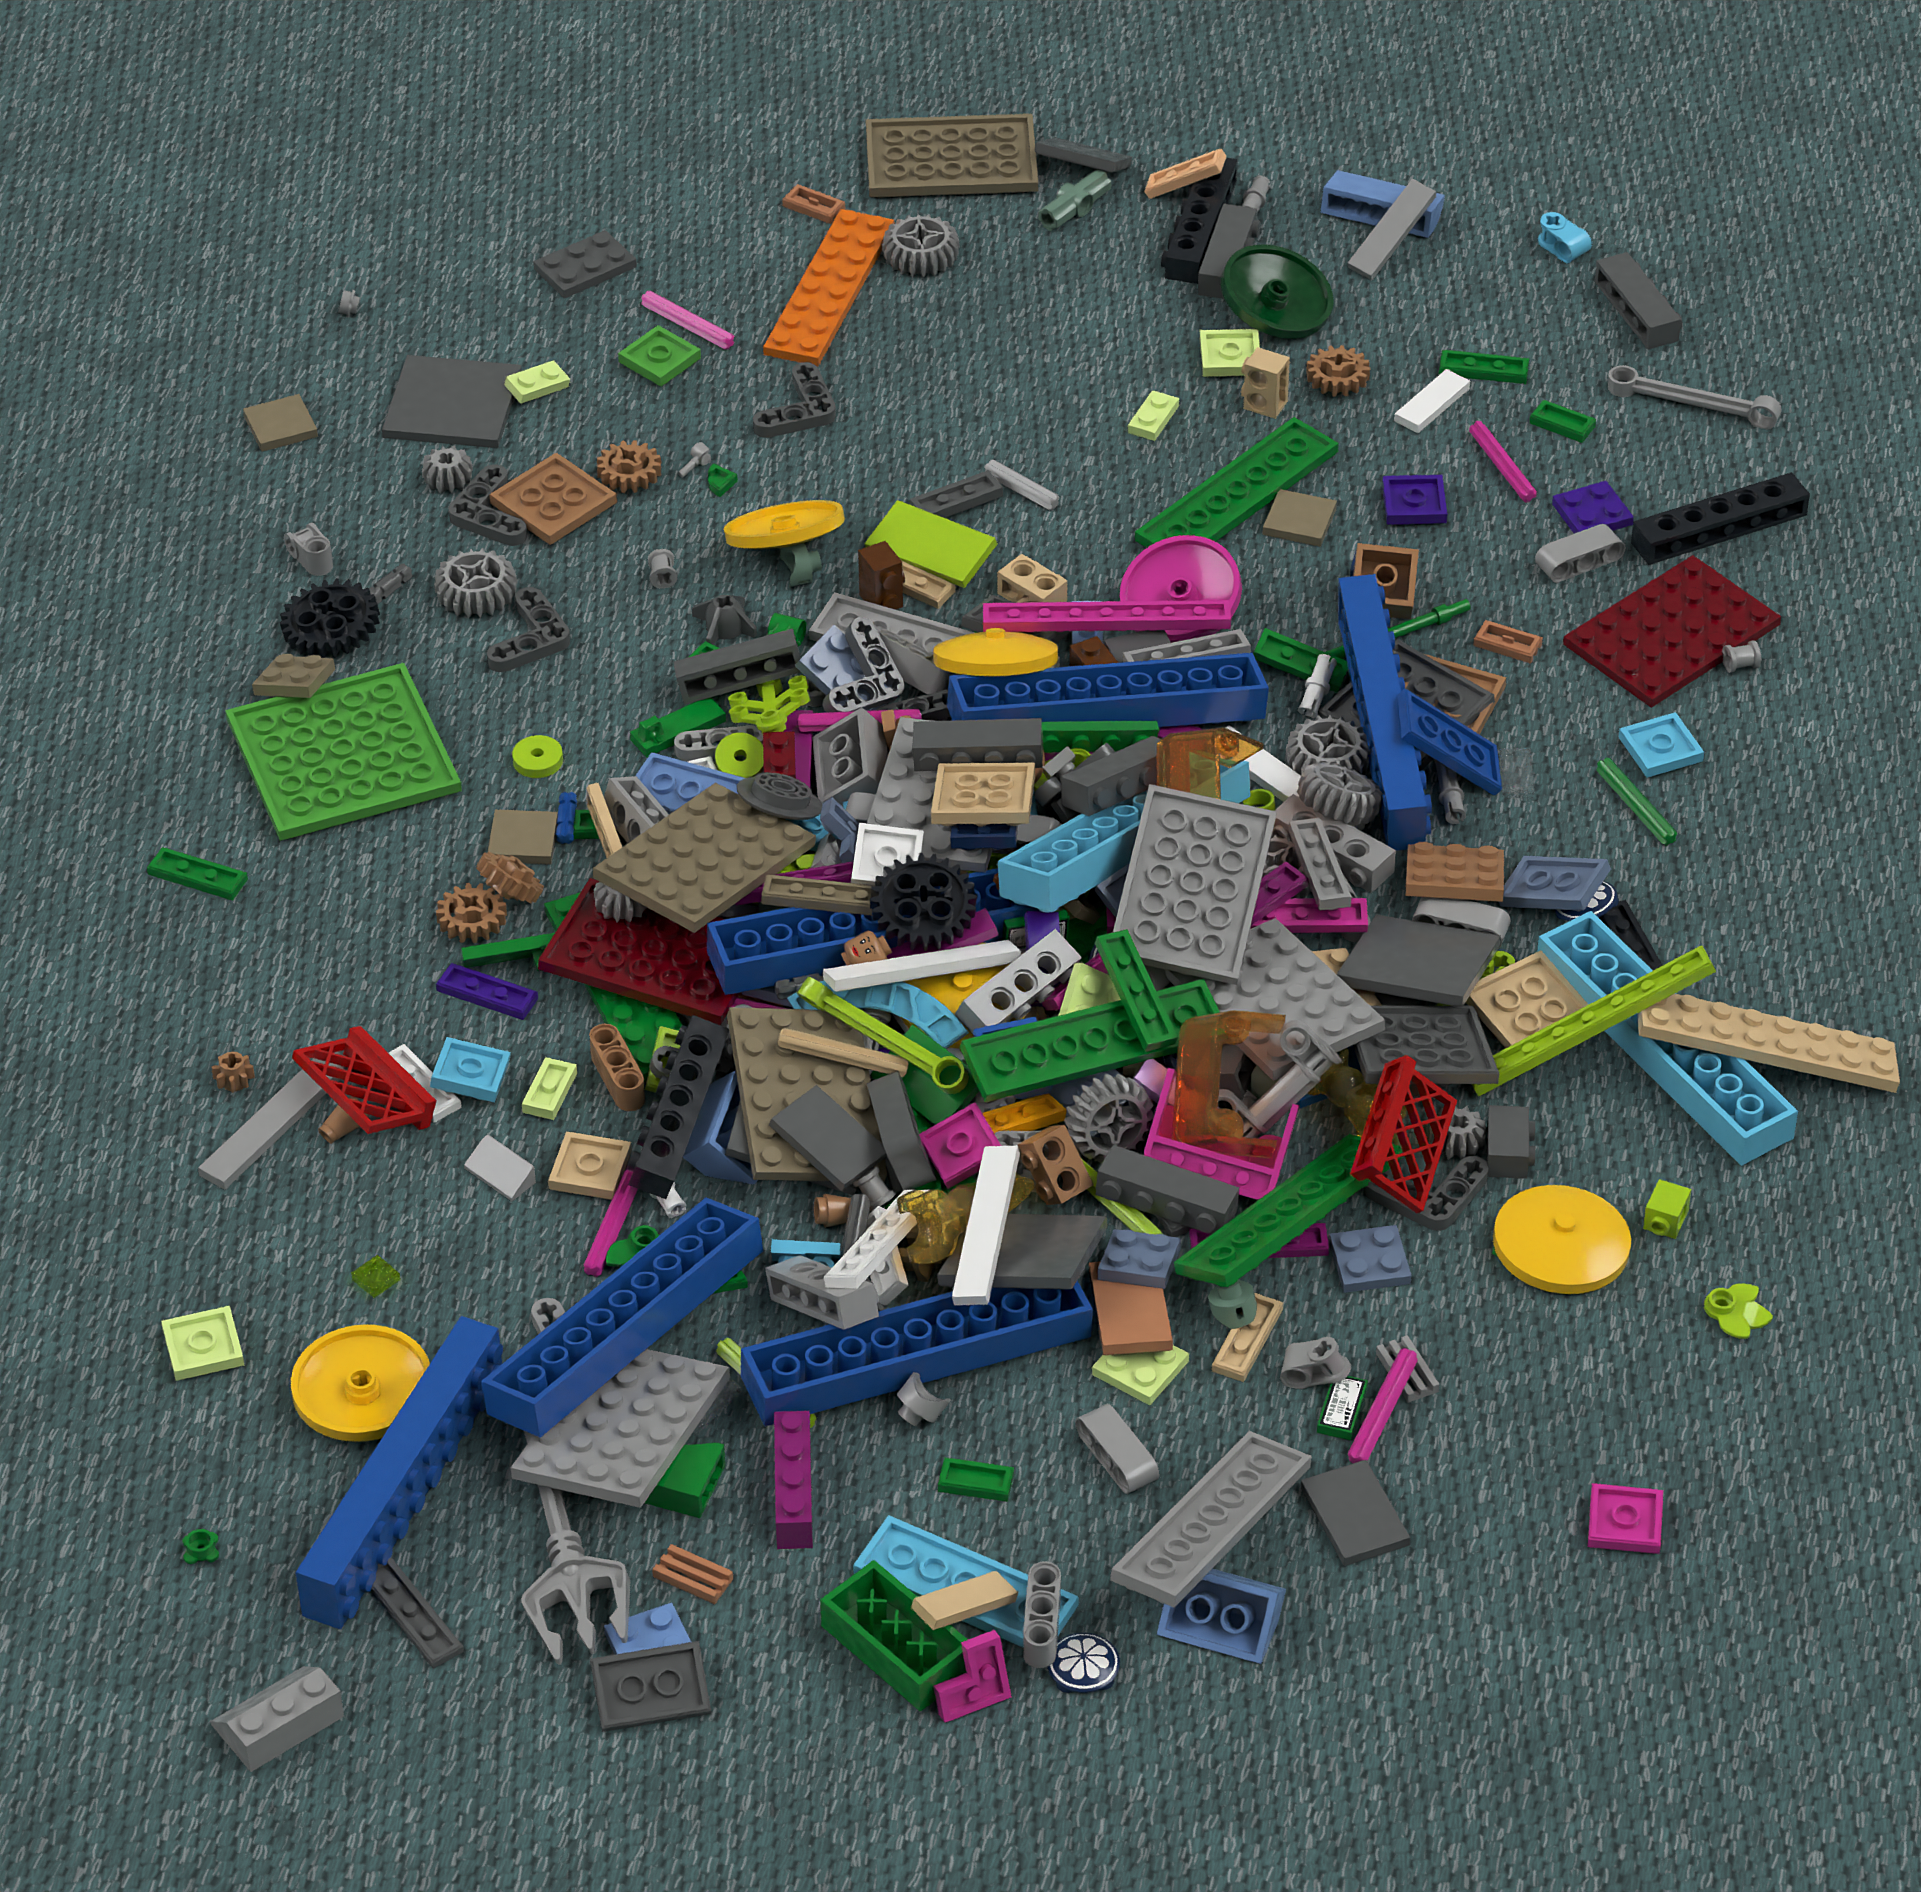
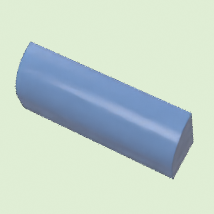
M1337 170L1323 188L1320 213L1376 226L1406 186ZM1436 193V198L1410 230L1409 234L1429 238L1439 221L1445 195Z

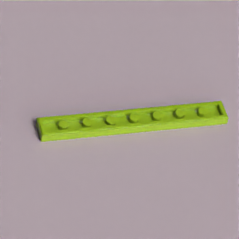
M1701 945L1494 1054L1493 1058L1499 1071L1498 1084H1472L1479 1097L1715 973L1716 970Z

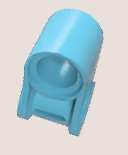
M1548 212L1541 216L1540 225L1542 233L1538 237V243L1564 263H1570L1591 249L1592 241L1588 233L1567 220L1563 215L1556 212Z

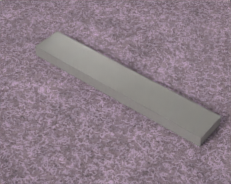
M314 1058L311 1060L314 1062L325 1064V1061ZM329 1063V1066L348 1070V1067ZM302 1069L198 1167L199 1176L224 1190L227 1189L315 1105L326 1092ZM327 1076L330 1080H334L337 1082L341 1080L338 1078Z

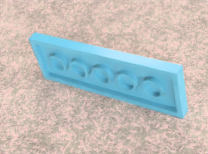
M890 1515L887 1516L854 1563V1574L875 1560L919 1597L997 1571L1019 1592L1016 1602L962 1621L986 1632L995 1630L1000 1638L1023 1647L1027 1574ZM1062 1589L1058 1635L1079 1605V1596Z

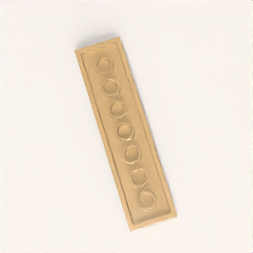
M1673 994L1637 1013L1639 1036L1894 1093H1896L1900 1084L1895 1044L1884 1038H1872L1848 1030L1841 1031L1827 1028L1817 1023L1809 1024L1792 1020L1786 1016L1778 1017L1764 1014L1754 1009L1737 1008L1723 1002H1710L1697 999L1691 995Z

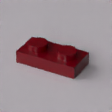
M794 731L763 732L764 773H779L796 778Z

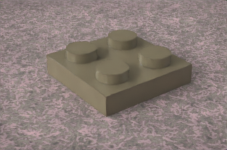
M292 654L279 655L252 684L254 695L311 698L335 671L334 659L321 658L319 655L294 657Z

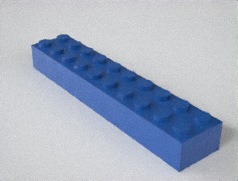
M1375 574L1338 578V624L1360 726L1363 727L1368 748L1371 749V754L1368 755L1371 777L1383 793L1381 795L1379 814L1387 846L1396 851L1408 850V844L1426 842V835L1431 834V822L1427 814L1432 813L1430 794L1424 795L1427 783L1425 771H1419L1418 766H1421L1420 750L1401 737L1397 695L1405 689L1404 677H1398V673H1400L1399 655L1393 654L1392 651L1395 650L1394 632L1388 631L1387 628L1390 627L1388 608L1383 609L1382 606L1385 604L1384 587L1378 586Z
M1253 653L1056 667L1010 676L951 675L949 676L947 708L952 721L1042 718V722L1157 721L1160 728L1265 719L1269 687Z
M998 868L987 870L986 873H969L968 882L974 883V895H977L976 912L986 908L999 934L994 938L984 941V943L1002 941L1004 920L1024 917L1026 911H1039L1038 908L1015 904L1012 900L1000 897L999 890L993 882V877L998 873ZM789 907L707 923V954L724 995L775 986V982L779 980L789 979V982H791L794 977L819 973V976H822L823 969L847 966L841 956V953L845 952V942L865 931H872L877 938L884 936L890 949L897 946L898 937L895 936L887 940V929L878 931V920H872L871 915ZM936 914L935 916H937V917H945L946 915H944V914ZM903 915L904 918L913 917L911 915Z
M703 1199L483 1379L481 1383L487 1415L535 1436L542 1437L763 1252L759 1218L712 1199Z
M1076 1281L1071 1290L992 1288L987 1305H954L952 1291L878 1311L879 1317L845 1330L830 1324L741 1348V1378L764 1426L774 1424V1412L810 1411V1414L900 1390L913 1372L919 1373L922 1383L1089 1338L1091 1337L1093 1308L1078 1281Z
M460 1316L295 1572L303 1617L341 1630L347 1619H352L355 1616L360 1598L365 1591L369 1592L372 1589L376 1579L378 1564L387 1565V1561L392 1555L393 1546L398 1539L405 1537L410 1519L414 1513H419L422 1510L427 1492L431 1487L435 1488L439 1483L443 1467L447 1461L451 1462L454 1459L458 1443L462 1437H467L470 1434L477 1413L485 1410L486 1406L481 1381L502 1365L503 1345L500 1344L499 1328Z

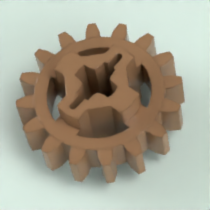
M1343 345L1336 349L1328 346V351L1326 352L1318 349V355L1311 354L1310 361H1307V381L1312 382L1313 389L1321 387L1322 394L1331 391L1332 396L1336 397L1338 392H1342L1344 396H1348V391L1350 390L1358 393L1359 387L1365 388L1367 381L1370 379L1369 360H1364L1363 353L1355 354V348L1346 351Z
M633 440L631 445H627L625 441H621L619 446L610 444V451L602 450V457H597V476L601 478L603 485L610 484V490H615L619 487L621 492L625 493L627 489L631 488L635 493L638 490L637 487L648 489V482L656 484L657 476H661V456L657 455L655 448L648 450V443L638 446L637 440Z
M484 852L477 864L476 869L481 872L480 875L487 878L485 883L496 890L500 896L508 900L514 898L523 902L526 900L532 904V902L536 903L543 892L544 886L539 883V879L533 877L535 872L512 855L506 857L500 854L494 855L491 852Z
M466 883L465 889L462 890L455 886L453 894L445 892L443 894L444 900L437 902L438 910H436L437 923L440 924V931H448L449 939L459 936L461 943L467 938H471L473 943H477L478 937L481 936L489 940L490 932L498 934L500 932L499 925L506 924V902H503V897L499 894L495 895V890L492 887L484 890L482 883L476 888H472L470 883Z

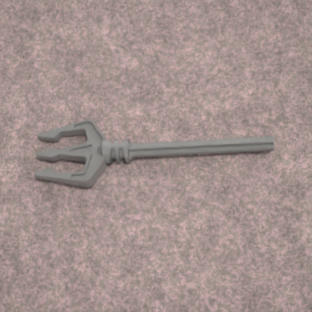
M524 1431L528 1444L534 1435ZM538 1485L550 1532V1537L546 1542V1549L549 1553L551 1568H548L523 1593L521 1601L534 1628L555 1662L560 1665L563 1660V1641L560 1634L548 1630L544 1611L560 1601L568 1602L578 1620L576 1629L578 1635L588 1651L593 1654L595 1652L596 1630L590 1621V1594L597 1589L613 1588L618 1608L611 1615L610 1621L622 1643H626L628 1641L631 1581L623 1563L584 1556L581 1537L577 1532L571 1530L561 1490Z

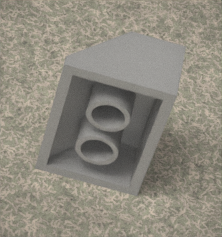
M861 707L812 737L817 794L822 804L833 797L843 807V802L848 801L852 793H877L888 758L887 742L883 732V725Z
M303 1666L213 1719L211 1725L249 1771L252 1772L343 1718L341 1692L320 1667Z

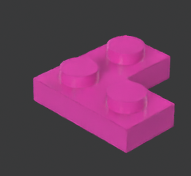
M995 1630L961 1642L967 1673L933 1686L938 1713L945 1723L1011 1698L1001 1638Z

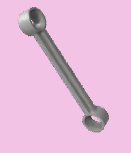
M1626 365L1613 367L1608 374V390L1615 396L1629 397L1639 393L1748 417L1753 426L1766 430L1775 426L1782 410L1780 403L1771 396L1762 395L1753 402L1639 377L1634 368ZM1762 408L1769 411L1772 417L1760 414L1757 409Z

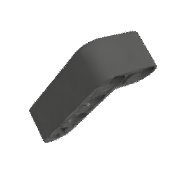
M899 1071L867 1083L885 1151L903 1190H913L937 1180L933 1166L922 1144L909 1095Z

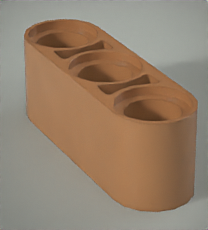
M599 1024L593 1027L589 1034L591 1058L615 1104L624 1111L640 1109L645 1102L643 1074L620 1032L611 1024Z

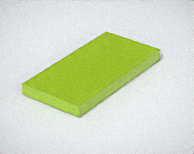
M899 500L895 502L864 543L866 547L886 541L901 561L963 588L967 586L997 546L995 537Z

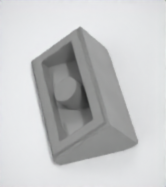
M488 1134L480 1141L464 1164V1169L510 1201H514L536 1183L534 1166Z

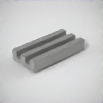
M1408 1335L1401 1337V1342L1399 1343L1396 1340L1389 1341L1388 1347H1384L1383 1344L1376 1346V1355L1387 1372H1389L1394 1362L1390 1355L1394 1354L1397 1357L1402 1348L1413 1350L1417 1353L1418 1361L1415 1368L1427 1387L1415 1369H1413L1409 1378L1417 1390L1413 1391L1407 1382L1401 1393L1407 1403L1439 1392L1437 1379Z

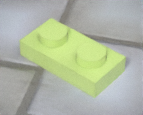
M553 360L506 376L504 385L521 404L568 387L570 378Z
M1152 390L1128 424V433L1155 441L1179 407V398Z
M545 1057L522 1102V1112L554 1120L577 1075V1064Z

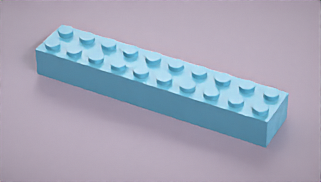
M1197 748L1180 758V776L1157 785L1240 803L1250 797L1249 762ZM1148 790L1091 816L1080 814L998 860L1000 897L1012 900L1015 904L1038 908L1041 912H1054L1062 905L1077 899L1081 894L1095 888L1105 879L1129 864Z
M1592 911L1539 936L1538 951L1541 950L1588 1004L1653 971ZM1637 1014L1605 1030L1741 1166L1794 1139L1798 1111L1745 1059L1639 1036Z

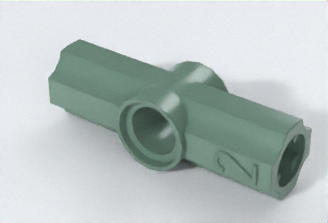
M1097 169L1075 185L1071 183L1064 184L1058 191L1056 199L1038 211V219L1042 222L1044 228L1053 231L1075 215L1079 217L1085 216L1092 209L1094 201L1111 189V180L1106 172Z

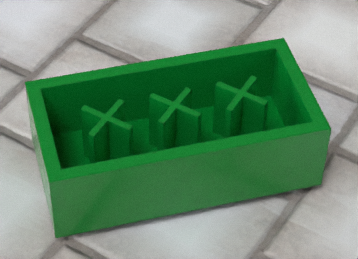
M873 1560L820 1599L821 1626L921 1712L936 1700L934 1685L967 1673L961 1642L968 1639L952 1625L933 1630L911 1608L913 1600L917 1596Z

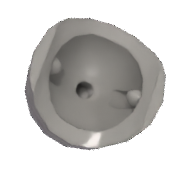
M917 1372L912 1373L897 1393L899 1399L904 1403L898 1411L899 1415L914 1426H917L922 1418L934 1423L950 1403V1398L941 1399L930 1394L923 1386L920 1374Z

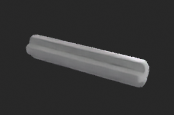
M990 460L989 463H986L985 471L989 470L1002 485L1048 510H1053L1059 505V496L1056 493L996 460Z

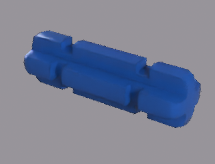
M562 792L559 796L560 805L558 807L556 835L557 841L560 844H570L574 840V819L577 807V795L574 792Z

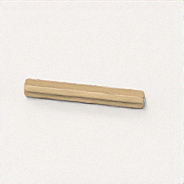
M782 1028L779 1034L778 1046L781 1048L886 1074L899 1071L901 1077L906 1075L908 1069V1061L900 1056L788 1028Z

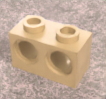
M1257 347L1251 357L1245 359L1242 366V374H1245V379L1241 389V396L1244 397L1243 409L1274 419L1277 418L1288 402L1290 357Z
M1023 554L997 572L998 594L1015 603L1067 602V580Z

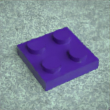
M1443 475L1383 476L1382 489L1387 525L1447 523Z
M1607 481L1581 487L1552 497V505L1574 534L1600 524H1606L1612 531L1633 525L1634 516Z

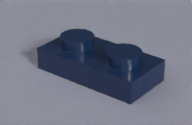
M956 824L951 827V849L968 851L976 848H994L996 850L1016 848L1018 825L988 824L986 826H977L974 824Z

